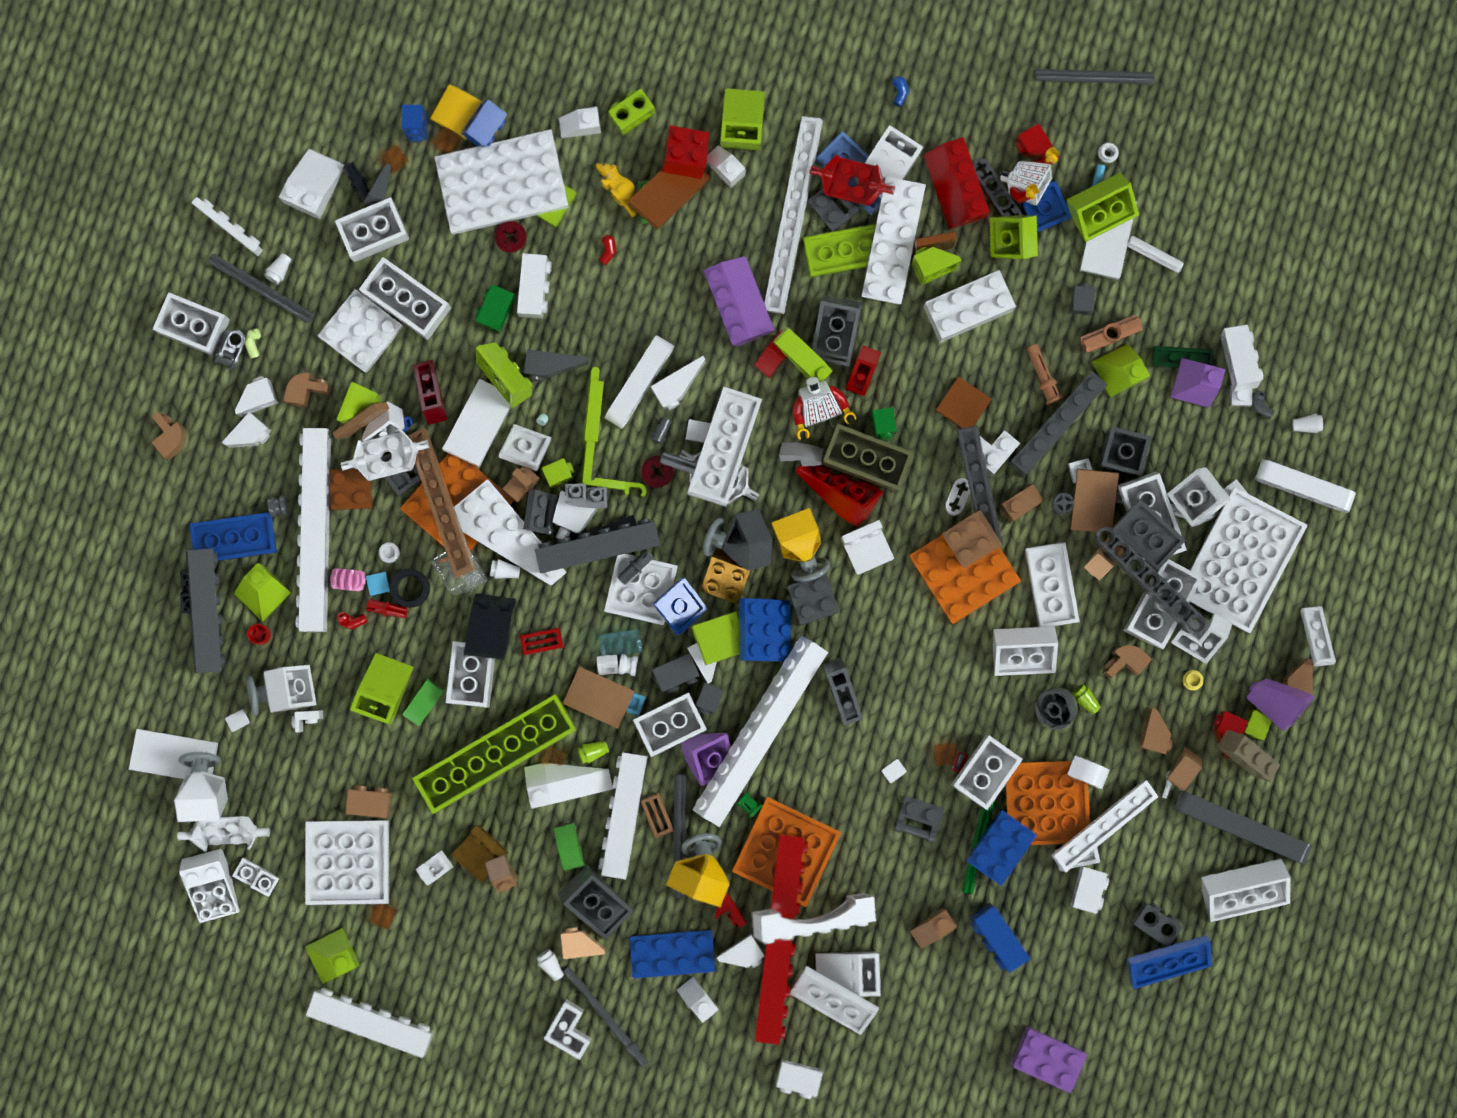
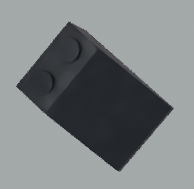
M475 593L464 655L505 660L516 616V599Z

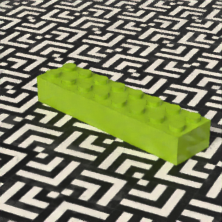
M555 694L412 779L432 814H435L578 729L560 698Z

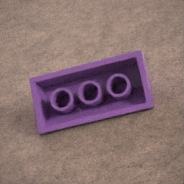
M746 256L724 261L703 270L732 345L740 347L775 331Z

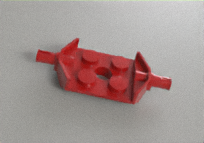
M836 155L824 168L811 166L809 171L810 174L822 178L824 193L830 197L869 206L882 192L892 195L895 193V186L883 183L881 169L877 164L874 166ZM854 177L858 178L859 183L855 187H850L849 181Z

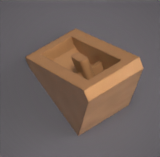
M1184 747L1166 780L1184 791L1202 769V758Z

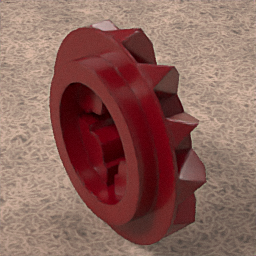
M507 221L499 225L495 232V242L499 249L506 253H516L523 249L527 241L524 227L515 221ZM506 233L510 235L515 233L516 242L510 240L506 243L508 239Z
M658 455L648 458L643 463L641 469L643 480L653 488L666 486L670 483L674 474L673 467L662 464L660 462L661 456ZM664 465L661 473L663 474L662 476L664 478L658 475L651 478L654 474L653 468L651 466L656 467L658 469Z

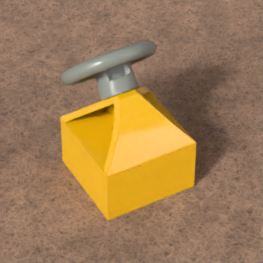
M810 508L772 522L774 536L783 558L799 561V564L791 572V577L795 581H811L821 577L829 570L830 562L826 558H815L814 556L821 544L818 526Z
M706 833L692 836L684 841L681 851L684 855L691 858L674 863L666 885L693 899L721 907L729 887V881L719 863L712 856V853L717 851L722 844L720 837L715 834ZM703 840H713L715 842H706ZM696 842L694 847L689 850L687 849L689 845Z

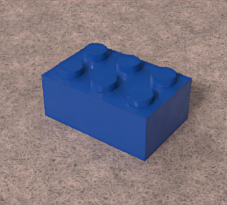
M1000 810L965 860L1002 886L1037 834L1003 810Z
M989 903L970 916L973 921L970 923L971 927L979 936L982 934L984 937L982 943L990 953H995L996 957L993 959L1003 971L1006 969L1011 973L1031 959L994 905Z

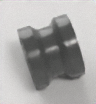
M1060 493L1052 500V508L1058 514H1066L1074 506L1073 497L1068 493Z
M280 495L279 498L268 497V509L271 517H276L277 514H289L288 501L285 495Z

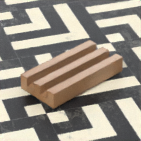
M660 793L640 800L655 839L674 831ZM657 798L669 828L667 830L664 828L653 799ZM648 801L650 802L652 810L661 829V832L659 833L656 830V827L646 805V802Z

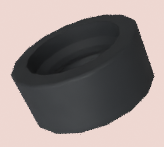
M403 569L393 576L390 582V593L399 605L407 608L417 607L427 600L430 593V584L422 572L415 569ZM407 576L416 577L422 585L420 595L413 600L403 599L398 592L400 581Z

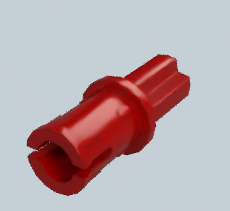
M368 600V612L380 613L384 617L389 615L403 619L408 615L407 607L391 604L390 601Z

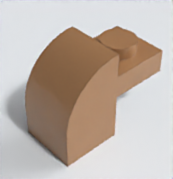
M300 373L294 376L287 384L284 402L289 405L308 408L311 392L331 395L332 387L326 384V380L315 379L313 382L312 374Z
M156 412L151 417L164 432L151 443L165 459L171 460L183 449L186 443V431L182 424L178 422L173 424L174 421L168 414L163 415L160 412Z
M524 466L520 470L516 468L512 473V479L502 488L518 504L529 494V489H533L539 481V477Z
M1136 646L1118 647L1111 652L1116 659L1112 658L1104 666L1106 670L1103 673L1108 678H1113L1125 665L1134 675H1138L1152 659Z

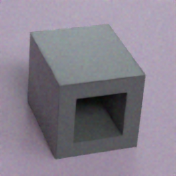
M1078 284V286L1072 289L1070 314L1091 315L1093 313L1094 287H1090L1089 284Z
M705 683L696 704L697 707H700L698 711L709 716L711 712L715 713L724 690Z

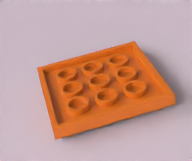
M449 453L439 463L454 507L487 479L510 506L515 502L514 499L474 465ZM421 484L400 509L444 546L423 484ZM463 532L471 552L479 542Z
M943 535L909 555V558L951 624L956 623L1021 582L1000 547L964 569Z
M1072 761L1020 763L1005 784L1006 813L1037 834L1031 845L1066 844L1090 824L1088 784L1067 775Z
M767 797L732 872L773 891L780 832L805 835L804 841H808L807 854H802V861L806 863L804 874H800L799 882H803L802 895L797 896V903L807 907L842 832Z

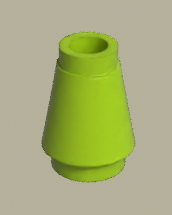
M1081 684L1073 690L1072 694L1077 703L1091 714H1095L1101 708L1088 686Z
M606 741L582 744V747L577 748L582 764L586 762L589 764L609 753Z

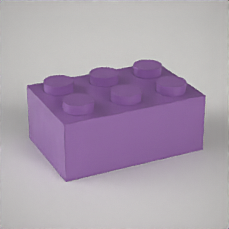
M1026 1025L1010 1064L1022 1072L1071 1093L1087 1054L1083 1050Z

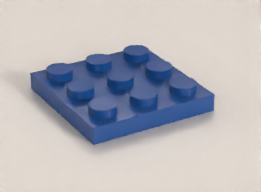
M739 599L740 661L784 662L791 652V600Z

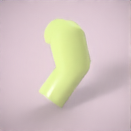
M257 328L247 331L244 342L250 359L259 356L255 341L260 339L261 333Z

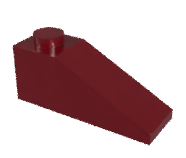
M429 360L414 364L421 408L427 424L431 425L448 420L434 361Z

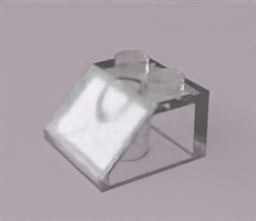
M468 543L467 546L476 569L459 578L454 576L446 552L430 561L450 595L471 591L488 581L484 570Z

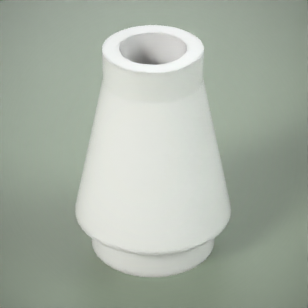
M281 253L265 270L266 274L264 276L277 285L279 282H283L288 266L292 261L291 258Z
M1312 414L1292 419L1293 431L1318 434V431H1323L1322 415Z
M499 559L497 561L492 560L490 576L494 577V579L519 578L520 567Z
M547 949L537 956V964L553 981H557L564 975L555 952Z

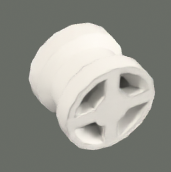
M621 654L619 674L629 673L631 676H635L638 656L627 657L626 654Z

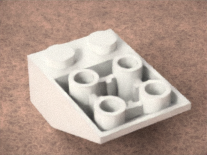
M889 125L865 163L874 166L876 164L879 165L883 183H885L886 177L903 180L919 157L923 146ZM855 178L854 181L859 183V179Z
M222 849L182 859L179 873L199 923L240 912L229 866Z
M877 951L815 953L816 972L860 997L881 996L879 953Z

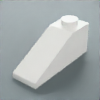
M704 356L651 386L663 410L667 408L672 410L679 405V401L682 400L704 366Z

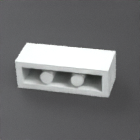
M522 254L517 308L519 317L543 319V314L547 313L548 301H545V293H549L550 282L547 281V274L551 273V262L548 261L547 255Z
M1248 325L1224 328L1220 338L1233 391L1258 388L1263 380V372L1261 368H1258L1257 362L1259 357L1257 350H1254L1253 332L1249 331Z

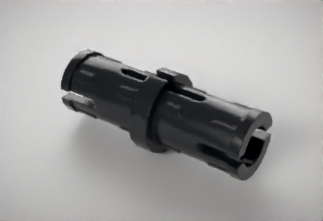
M354 162L348 163L343 166V170L351 181L350 185L352 188H355L364 203L370 191L365 182L366 179L364 176H361Z

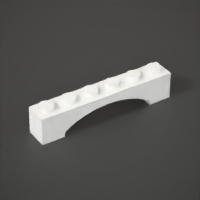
M867 893L846 896L847 900L833 911L819 917L804 920L782 918L779 912L772 909L752 912L754 937L761 940L762 943H773L774 939L790 940L796 935L811 936L813 932L818 931L819 933H829L831 929L845 930L849 929L851 925L867 926L868 922L876 921L874 896Z

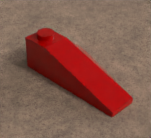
M801 464L795 471L841 518L856 527L860 526L868 518L883 494L881 489L861 479L859 482L849 479L848 475L844 473L837 475L822 465L802 466Z

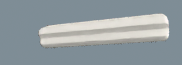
M1134 236L1128 241L1127 246L1176 273H1179L1184 263Z

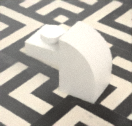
M1074 756L1067 775L1095 788L1102 789L1110 770L1086 759Z

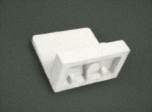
M880 520L841 537V541L857 575L894 559L881 530L883 527Z

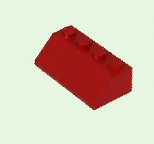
M964 137L946 142L923 155L949 230L988 217L990 211Z

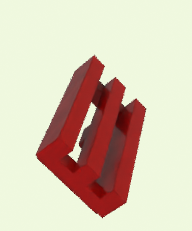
M560 627L519 635L524 656L564 648ZM552 633L557 634V637L525 643L527 638ZM558 641L557 645L532 650L526 649L528 646Z

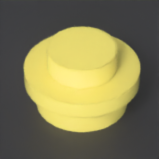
M1196 670L1187 671L1182 679L1183 685L1188 690H1198L1203 685L1202 674Z

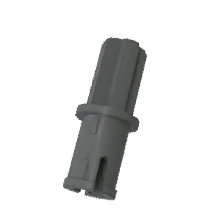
M644 549L634 561L629 562L630 564L617 578L622 584L626 585L638 573L641 574V570L654 557L651 553H648V550Z

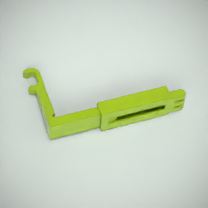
M593 367L590 371L582 442L585 444L581 483H586V487L592 488L607 487V489L624 490L625 496L629 494L628 490L630 487L640 488L642 491L640 496L644 498L646 488L641 483L602 478L591 480L594 446L598 442L604 381H599V368Z

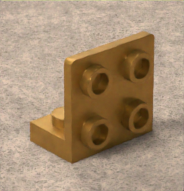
M717 547L711 558L701 591L739 604V599H741L751 570L747 571L741 567L723 549Z
M476 825L471 831L472 833L453 852L452 857L479 882H483L489 875L485 863L503 855L506 857L509 851L482 826Z

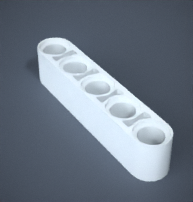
M658 335L655 336L606 413V420L621 429L624 428L668 359L674 345Z
M1261 460L1255 480L1260 483L1344 513L1350 512L1356 494L1349 489L1268 460Z

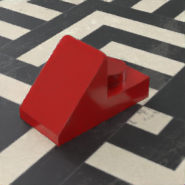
M726 892L721 907L717 906L714 919L729 911L730 914L727 916L734 926L737 924L741 928L747 922L728 892Z

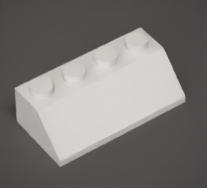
M1170 559L1159 570H1155L1188 603L1202 579L1201 576ZM1153 577L1150 579L1148 583L1149 586H1153L1154 584ZM1144 591L1123 631L1143 642L1164 649L1178 623ZM1160 591L1161 599L1168 600V591ZM1176 604L1175 612L1182 615L1184 607Z
M1282 859L1201 877L1202 894L1210 922L1290 904V875Z

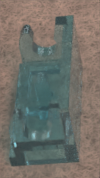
M640 629L599 635L602 656H620L621 654L627 655L643 652Z

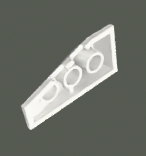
M540 763L524 767L531 809L613 789L609 769Z

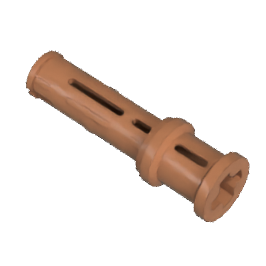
M1038 344L1028 347L1026 351L1041 383L1039 388L1045 394L1047 406L1063 400V396L1059 394L1056 387L1057 381L1051 377Z

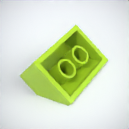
M1121 173L1066 200L1072 219L1085 242L1139 216L1131 182Z
M496 342L477 346V365L512 409L532 396V383L527 377L524 378L520 374L519 366L509 360V355L504 347H499Z

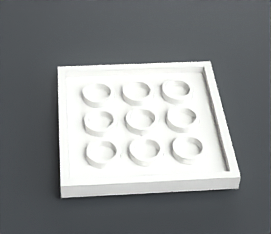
M389 820L307 821L305 905L388 904Z

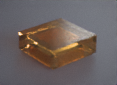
M443 127L432 143L448 154L452 153L461 139Z
M397 144L381 156L386 164L391 165L393 173L409 162V159Z
M955 744L933 745L935 766L954 764L956 757Z
M549 746L541 764L551 765L549 763L561 766L564 764L568 754Z
M376 904L369 922L389 929L397 909L385 904Z

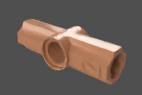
M1136 314L1118 322L1110 323L1106 327L1080 337L1081 346L1087 354L1106 345L1114 344L1118 340L1142 331V323ZM1107 330H1113L1116 337H1108Z

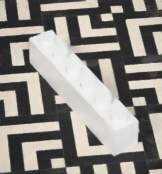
M622 752V756L617 758L616 768H620L619 775L615 776L613 781V788L616 789L615 797L611 796L609 809H613L612 816L607 817L606 829H609L608 838L604 837L602 849L606 850L605 857L600 858L599 870H602V876L627 879L648 756Z
M321 988V990L318 989L314 992L306 1016L421 1058L426 1055L434 1031L430 1030V1026L423 1023L418 1025L410 1023L411 1020L403 1016L396 1018L391 1016V1012L384 1009L379 1011L371 1009L372 1005L365 1002H360V1004L352 1002L353 999L345 995L338 997L333 995V991L326 988Z

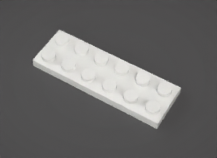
M886 177L884 184L895 186V193L892 195L882 192L861 297L901 305L926 184Z
M723 387L688 489V495L727 507L762 401L761 398Z

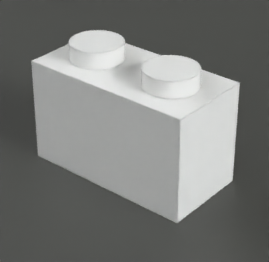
M1081 866L1070 906L1097 914L1098 910H1101L1104 898L1101 897L1103 890H1106L1109 884L1108 874Z
M782 1059L776 1087H779V1091L791 1094L792 1091L800 1093L799 1096L811 1099L812 1096L817 1097L823 1071L819 1068Z

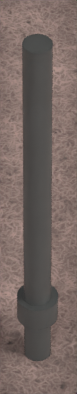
M570 967L565 969L563 973L626 1047V1052L630 1056L633 1055L638 1063L645 1067L649 1061L639 1051L640 1047L629 1039Z

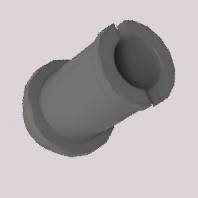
M660 417L654 433L650 434L652 436L651 440L658 444H662L663 441L665 442V435L672 424L670 420Z

